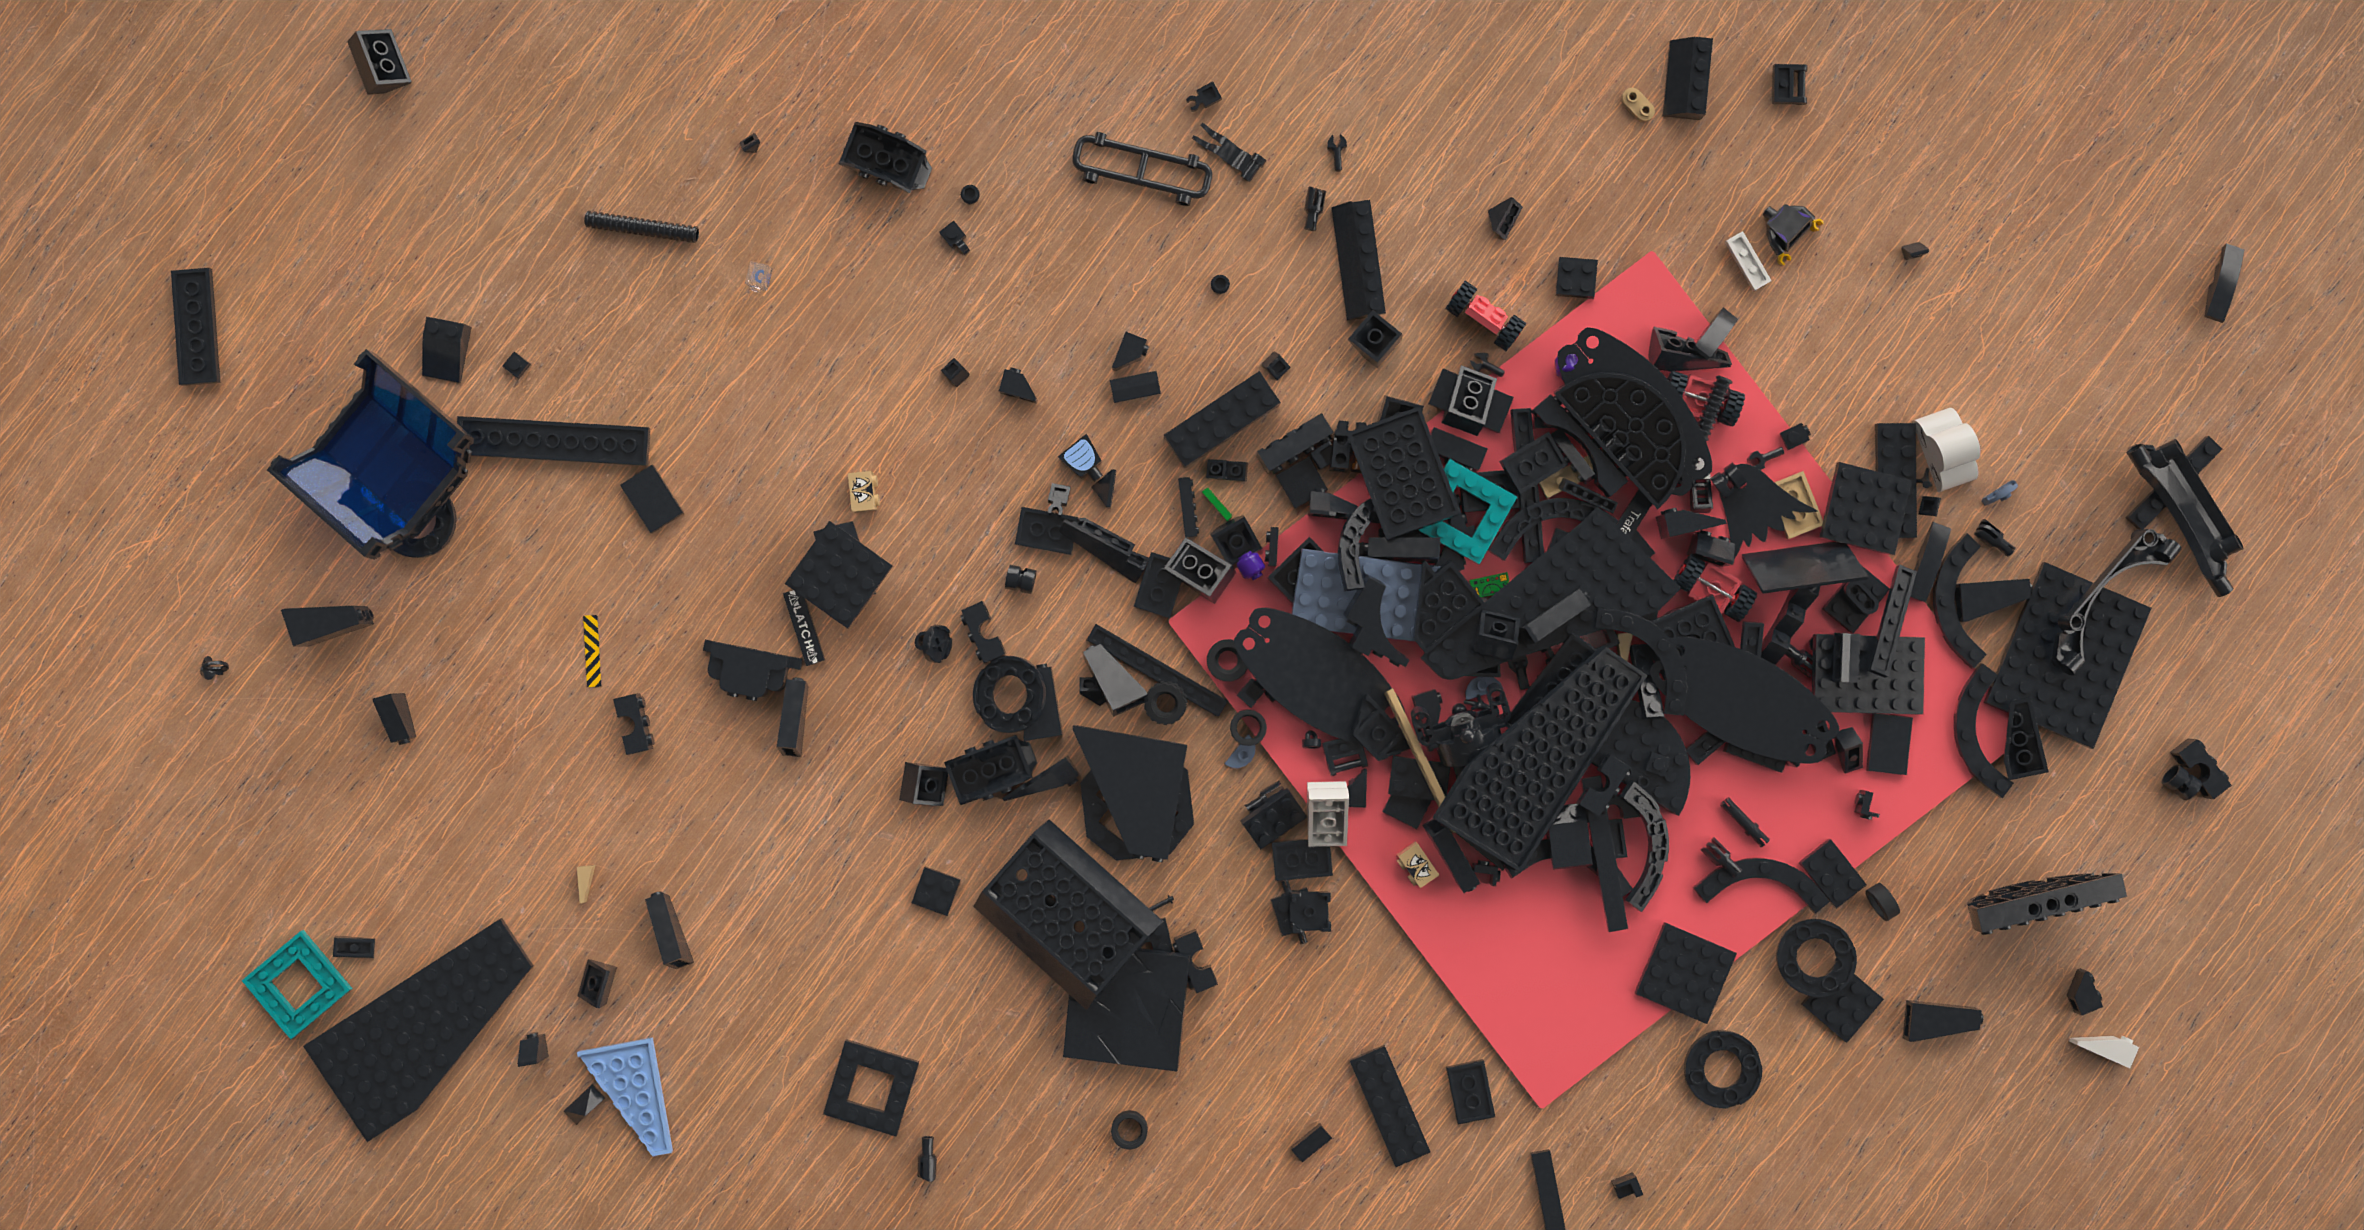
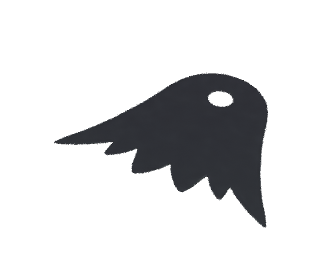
M1748 464L1735 465L1747 480L1746 486L1741 489L1734 488V492L1726 498L1720 493L1727 518L1730 542L1735 544L1734 559L1741 548L1743 540L1748 547L1750 546L1752 533L1759 540L1765 542L1768 534L1767 526L1784 531L1785 527L1782 516L1788 519H1796L1792 511L1804 513L1818 512L1813 507L1791 496L1760 469Z

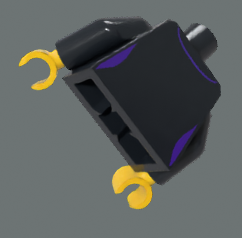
M1784 204L1778 211L1769 206L1763 213V216L1769 220L1766 224V235L1774 253L1779 255L1777 258L1779 265H1785L1782 261L1784 256L1787 261H1791V256L1785 254L1784 251L1788 252L1809 228L1811 231L1816 232L1819 231L1816 223L1819 226L1823 225V220L1815 219V216L1805 206H1789Z

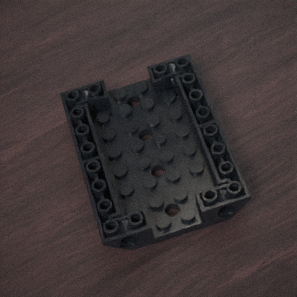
M1050 819L1031 834L984 888L973 906L1086 1010L1113 981V977L1132 955L1140 950L1164 922ZM1022 869L1027 872V878L1023 881L1019 880L1017 876L1018 872ZM1049 895H1053L1056 898L1055 905L1051 907L1046 904V898ZM1078 921H1082L1085 925L1084 930L1080 933L1074 928L1075 923ZM1106 947H1111L1114 951L1110 959L1105 958L1103 955Z

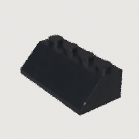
M1687 37L1670 40L1663 117L1701 120L1706 115L1713 38Z

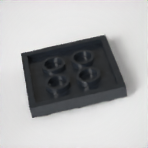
M1854 974L1848 985L1841 991L1826 997L1807 996L1801 1005L1847 1043L1884 999Z

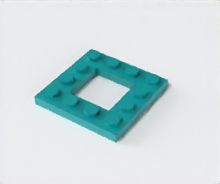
M1449 459L1444 467V471L1452 492H1454L1456 487H1459L1488 503L1490 506L1472 538L1443 521L1418 531L1430 538H1440L1441 544L1479 565L1517 496Z
M304 930L297 933L242 980L290 1040L300 1034L353 989ZM299 959L323 988L295 1010L272 981Z

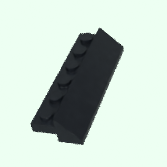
M1370 200L1349 201L1331 207L1347 321L1364 319L1372 310L1378 315H1385L1386 310Z

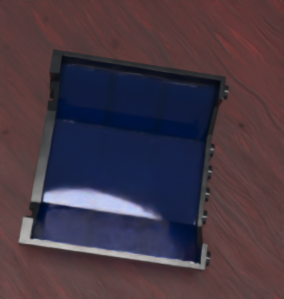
M365 349L354 363L355 366L363 369L361 389L353 395L348 405L342 408L339 416L329 424L328 429L317 439L316 444L312 448L290 459L278 455L277 458L272 460L267 471L360 554L375 560L381 556L380 553L386 549L391 551L402 545V540L408 537L412 539L417 537L468 475L466 463H470L472 453L469 447L473 444L474 438L381 357Z

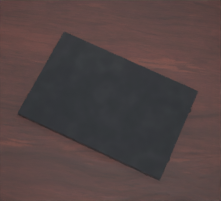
M1840 542L1742 554L1745 564L1763 594L1868 580L1867 573L1849 546Z

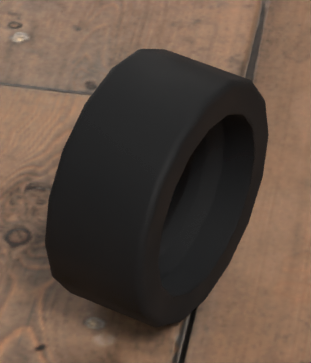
M1247 709L1234 715L1230 724L1232 737L1241 745H1256L1263 740L1266 734L1267 725L1265 719L1255 710ZM1250 716L1259 722V733L1252 739H1244L1238 734L1237 724L1243 717Z
M1877 883L1865 891L1871 906L1883 920L1889 921L1900 914L1899 905L1883 884Z
M1131 1110L1118 1114L1113 1120L1111 1128L1112 1139L1116 1145L1127 1150L1136 1149L1141 1146L1146 1140L1148 1132L1147 1122L1143 1115ZM1125 1119H1134L1140 1125L1141 1133L1134 1141H1125L1119 1135L1118 1127Z

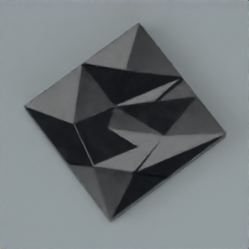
M1106 947L1103 951V955L1107 959H1110L1114 954L1111 947ZM1140 948L1113 977V981L1088 1010L1069 995L1063 1057L1177 1072L1180 1062L1190 954Z

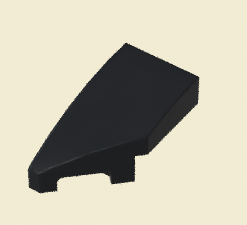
M1367 769L1361 770L1358 776L1349 780V785L1347 786L1349 807H1366Z

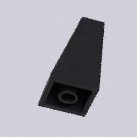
M368 606L286 608L281 610L293 647H310L374 625V615Z

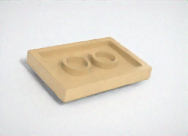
M1804 471L1775 482L1791 496L1818 510V512L1811 513L1792 511L1796 519H1788L1782 516L1785 527L1784 533L1787 539L1822 526L1823 519Z

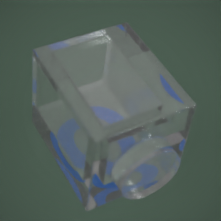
M750 261L745 284L750 287V290L755 292L767 291L773 269L768 265Z

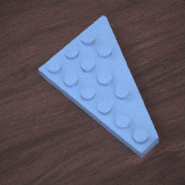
M653 1037L578 1051L577 1056L583 1060L588 1067V1071L594 1075L602 1090L609 1095L614 1102V1106L620 1110L623 1118L638 1134L640 1141L646 1145L649 1153L652 1156L672 1153L673 1148Z

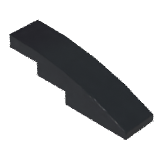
M2227 243L2222 247L2220 263L2215 267L2214 280L2208 288L2204 317L2220 323L2225 321L2238 283L2244 249Z
M1932 521L1917 556L1919 559L1914 568L1917 574L1910 597L1923 602L1927 601L1946 550L1951 528Z

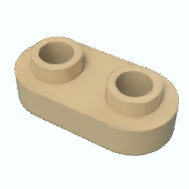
M1628 88L1622 94V104L1638 121L1648 122L1655 114L1654 106L1638 89ZM1629 95H1634L1635 100H1631L1629 98ZM1646 108L1648 114L1643 113L1642 109Z

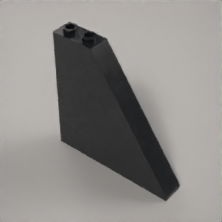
M1073 725L1072 730L1128 852L1133 854V858L1144 859V856L1152 857V861L1162 863L1163 860H1168L1187 744Z

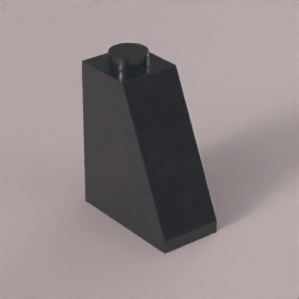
M393 693L372 699L390 742H398L399 745L411 743L410 739L416 738V733L406 694Z

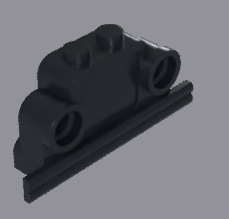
M706 639L703 651L711 652L708 664L709 676L720 680L719 686L723 691L727 692L728 696L738 697L739 694L746 695V699L757 701L759 697L766 696L769 690L782 691L785 689L789 668L801 670L803 663L802 658Z

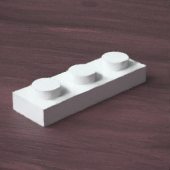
M1743 231L1725 241L1752 291L1771 282L1769 275Z

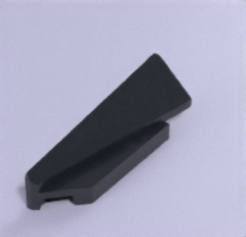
M1078 518L1075 522L1064 520L1059 530L1061 534L1133 583H1137L1149 560L1148 557L1132 551L1135 546L1134 543L1086 518Z

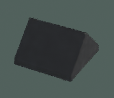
M588 959L577 996L595 1008H601L606 1005L617 967Z

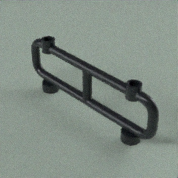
M1096 132L1095 136H1082L1075 144L1072 155L1073 165L1077 170L1084 172L1082 180L1090 184H1097L1099 176L1176 194L1175 203L1182 206H1190L1192 198L1200 199L1204 197L1211 186L1213 174L1208 164L1199 161L1200 157L1194 154H1189L1188 158L1109 140L1106 139L1107 135L1102 132ZM1085 143H1092L1099 147L1105 146L1141 155L1136 177L1082 164L1080 162V155L1083 145ZM1151 157L1184 165L1191 169L1203 170L1205 178L1202 189L1200 191H1193L1143 179L1148 158Z

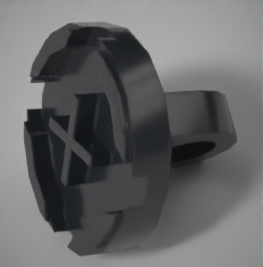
M935 624L926 632H920L916 636L915 647L923 651L925 658L929 662L941 663L943 659L949 656L952 649V638L949 635L951 632L946 626Z

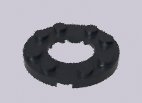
M422 481L405 482L388 504L401 514L402 509L407 504L414 501L425 502L437 486ZM449 498L437 512L436 524L432 532L423 538L412 539L408 537L402 540L403 544L393 549V551L412 558H424L441 551L450 542L456 528V511L451 499ZM383 508L378 510V529L383 538L402 529L400 523Z
M1002 656L993 659L984 669H981L976 677L973 687L975 710L985 724L995 731L1017 733L1026 730L1038 720L1046 703V686L1040 671L1030 661L1021 657ZM1012 675L1018 677L1025 685L1027 698L1023 707L1017 712L1006 713L997 707L994 701V689L1000 679Z
M1807 919L1792 925L1782 935L1777 946L1776 961L1781 976L1794 990L1812 997H1826L1841 991L1851 981L1856 970L1857 954L1849 935L1841 927L1822 919ZM1814 938L1822 939L1829 943L1836 956L1835 965L1832 970L1821 977L1807 975L1801 970L1797 962V951L1801 944Z
M1728 1030L1708 1032L1699 1037L1686 1054L1684 1076L1687 1085L1698 1099L1709 1106L1726 1109L1741 1105L1755 1094L1761 1083L1763 1068L1759 1053L1748 1039L1736 1032ZM1727 1050L1733 1052L1738 1057L1741 1063V1073L1734 1084L1720 1088L1712 1085L1707 1080L1704 1073V1065L1706 1059L1712 1053Z

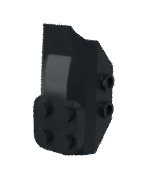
M860 122L854 123L838 163L841 166L858 172L857 175L862 178L869 179L871 177L876 179V183L886 187L888 184L908 193L915 189H924L932 171V167L926 158L927 151L906 139L904 134L899 132L893 134L888 132V128L879 124L876 127Z
M1017 735L994 743V740L982 743L983 747L976 750L974 746L964 750V755L944 762L959 804L963 805L980 798L986 801L994 797L993 793L999 791L1001 794L1012 791V786L1033 778L1032 771L1037 764V760L1030 742L1018 739Z

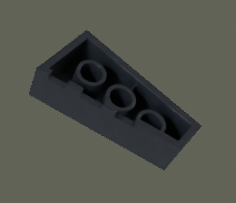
M1321 413L1300 425L1298 429L1288 432L1282 439L1273 441L1265 449L1261 448L1256 452V456L1267 474L1272 472L1274 475L1283 469V464L1288 462L1290 465L1299 459L1298 455L1305 452V454H1308L1315 450L1314 445L1319 442L1323 445L1331 440V435L1334 432Z

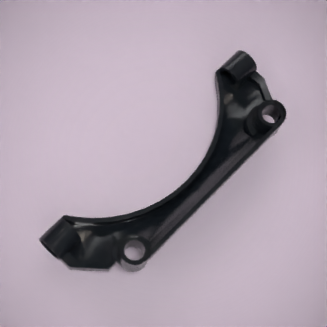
M2173 439L2156 449L2153 445L2135 444L2129 447L2126 452L2139 474L2156 491L2174 517L2197 560L2202 574L2216 596L2223 597L2231 593L2234 588L2226 577V559L2230 555L2243 550L2244 547L2185 455L2178 440Z
M2152 529L2135 530L2131 534L2129 543L2068 613H2064L2059 617L2058 625L2062 631L2058 632L2055 636L2052 658L2062 671L2073 676L2085 663L2083 652L2084 626L2090 607L2101 589L2116 575L2129 568L2143 564L2168 565L2182 550L2180 544L2172 539H2167L2163 534H2159Z

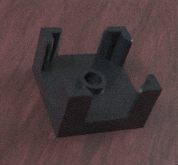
M1328 891L1289 892V931L1292 933L1318 930L1321 932H1331V922L1329 921L1328 902H1331V893Z

